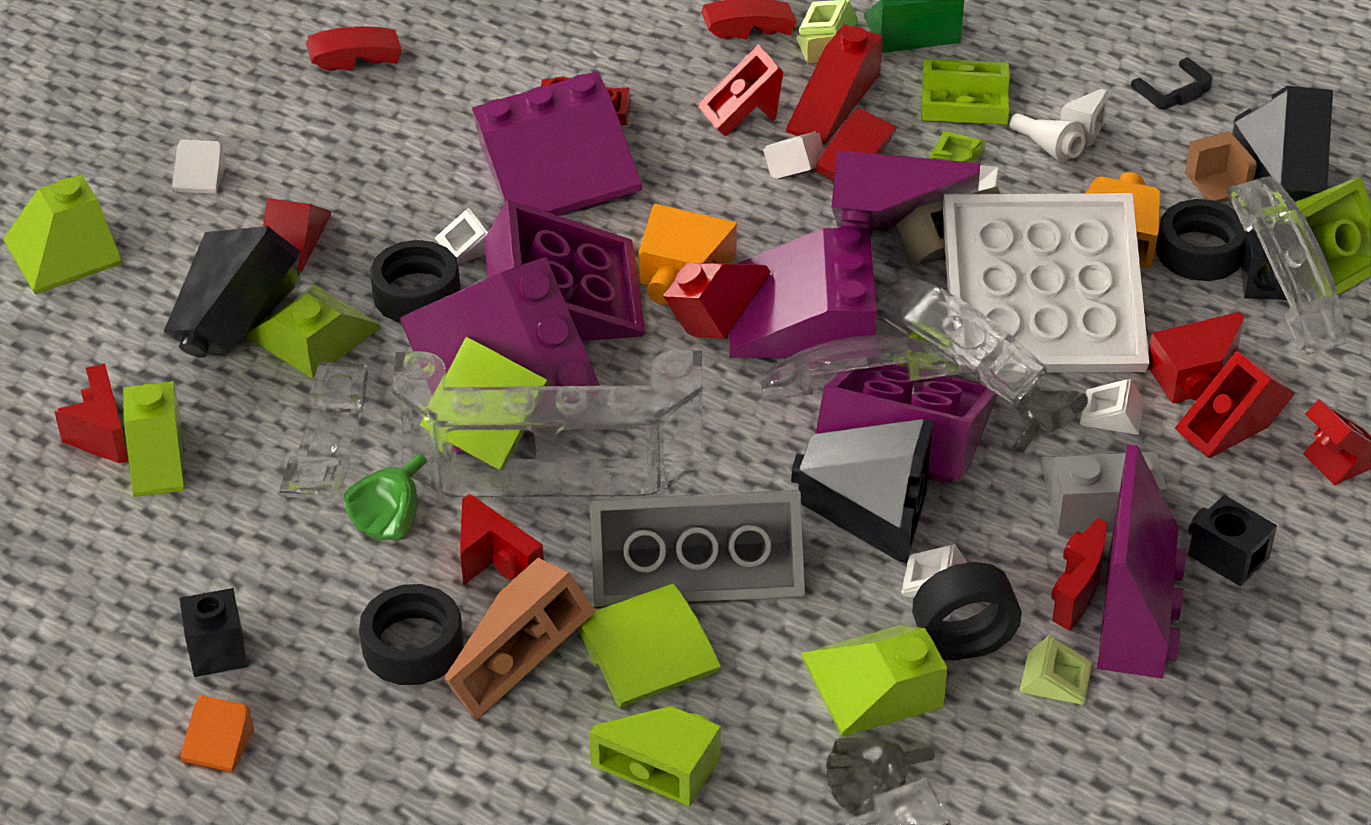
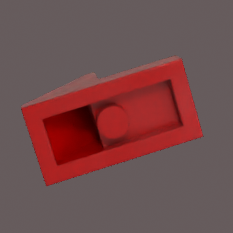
M758 44L697 106L724 136L729 135L756 107L773 121L777 117L784 72Z
M104 363L86 367L90 387L80 389L83 403L61 407L54 412L61 441L117 463L129 461L106 365Z
M1318 399L1305 413L1319 427L1313 434L1317 439L1306 449L1303 455L1333 485L1371 470V435L1362 426Z
M469 493L462 498L460 562L463 585L467 584L493 563L503 577L512 580L537 558L544 560L543 544Z

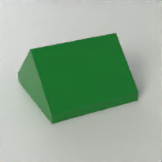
M879 0L864 13V18L870 32L883 35L882 53L961 43L964 0Z

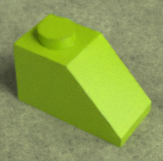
M174 381L123 387L124 428L133 497L185 491L182 419Z
M673 706L596 724L589 732L590 764L690 807L721 759V726L712 723L700 714H690Z

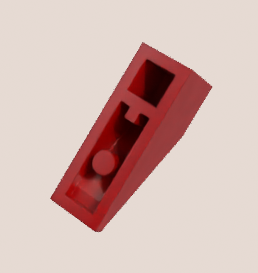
M843 24L825 46L786 127L787 133L800 136L816 131V133L820 134L822 144L825 145L880 76L883 35L866 31L861 27Z

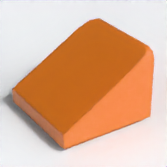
M203 695L199 696L192 711L180 755L181 761L233 773L254 732L250 708L240 703Z

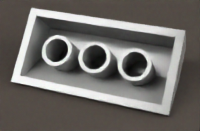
M798 490L590 499L589 501L594 607L610 606L672 583L680 591L686 602L805 597L801 494Z

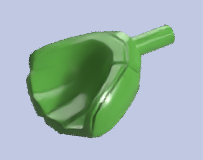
M417 454L402 469L389 467L378 470L357 481L344 492L346 513L360 532H365L367 536L377 540L402 539L407 536L413 526L418 506L416 485L411 477L427 463L424 455Z

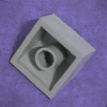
M1141 451L1165 499L1167 487L1157 452ZM1126 452L1041 457V465L1057 534H1074L1078 531L1083 533L1097 518L1106 522V532L1113 531Z

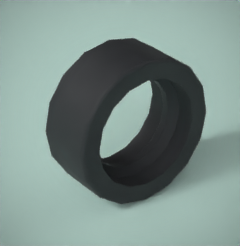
M1205 199L1180 201L1169 207L1161 217L1157 238V256L1166 268L1174 274L1187 279L1199 281L1224 279L1237 272L1241 266L1248 225L1240 213L1220 202ZM1189 232H1203L1219 237L1226 244L1215 247L1197 246L1184 241L1179 235Z
M411 240L394 244L385 248L377 255L370 268L375 307L383 316L401 323L400 318L461 290L456 256L447 247L433 241ZM414 273L432 274L441 278L435 284L414 290L401 289L391 285L394 280Z
M968 562L941 570L925 581L913 598L912 613L917 627L926 628L943 660L955 661L988 655L1010 641L1020 627L1022 611L1011 583L1005 572L992 564ZM990 603L979 614L967 619L952 622L943 621L954 610L968 604Z
M407 584L385 590L367 604L360 616L359 635L362 655L369 670L384 681L398 685H422L439 679L449 671L463 649L461 613L454 599L438 588L424 584ZM409 618H423L434 621L443 628V633L430 645L418 649L400 650L389 647L380 641V636L385 629L393 623Z

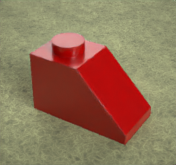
M686 263L677 273L675 280L663 297L687 334L694 337L725 339L771 271L767 265Z
M1241 312L1152 333L1148 368L1172 404L1189 399L1196 401L1233 354L1238 351L1244 322Z
M1236 351L1174 429L1206 457L1212 458L1268 428L1296 393L1263 365Z

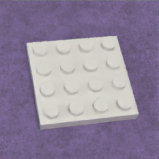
M1133 193L944 194L942 207L953 373L1147 371L1149 354Z

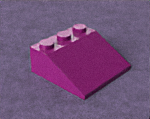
M598 71L580 74L568 80L544 87H535L527 92L503 99H494L488 103L472 107L480 146L504 204L508 199L551 214L561 215L643 190L611 97Z
M837 151L831 205L837 226L870 228V236H872L873 229L883 230L895 226L917 207L942 201L944 194H969L977 192L981 163Z
M507 199L484 238L487 278L547 257L581 341L641 337L645 334L632 239Z
M854 226L822 228L736 263L767 265L771 272L729 332V358H874L877 310L870 228H856Z
M547 257L500 272L400 318L432 399H434L466 337L551 381L527 428L588 406L603 393ZM451 444L456 454L464 452V450Z
M856 357L824 386L815 434L920 419L934 421L929 479L938 482H952L953 479L960 480L971 465L1000 387L875 357Z
M1127 444L1109 552L1097 669L1162 679L1166 660L1176 661L1178 654L1180 629L1172 628L1170 624L1171 619L1179 620L1181 615L1183 588L1174 587V580L1183 581L1187 550L1177 548L1179 527L1137 445Z

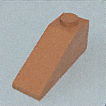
M537 558L498 593L444 679L467 711L478 720L596 611L568 571Z

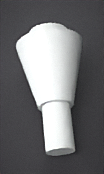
M1020 113L1014 114L1011 118V129L1030 136L1035 143L1062 164L1070 158L1079 156L1084 149V128L1079 122L1035 120Z

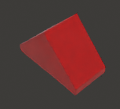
M267 198L263 226L270 227L300 250V261L297 269L301 270L302 273L331 216V211L312 204Z

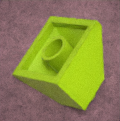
M82 174L71 178H63L53 184L38 188L3 238L6 247L34 295L123 264L99 201Z
M1361 177L1354 178L1292 203L1260 221L1262 228L1296 230L1300 257L1297 277L1328 299L1336 297L1371 276V200Z
M314 284L260 322L246 337L313 379L378 331L381 325Z
M897 625L801 653V658L841 737L944 707L947 666L926 628Z

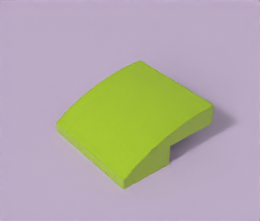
M924 58L921 121L1008 125L1009 62Z
M466 337L420 426L487 464L504 471L551 381Z
M674 583L596 610L578 627L588 654L595 667L600 666L619 709L719 672L721 667L700 623Z

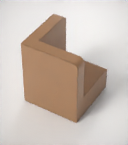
M1228 131L1190 141L1185 174L1207 200L1222 203L1251 195L1257 164L1249 152Z

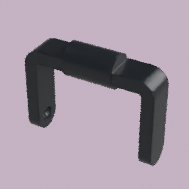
M1186 57L1179 61V67L1197 80V82L1180 87L1166 95L1161 94L1140 77L1131 81V87L1157 108L1168 109L1179 104L1182 106L1201 98L1203 93L1211 90L1213 76Z

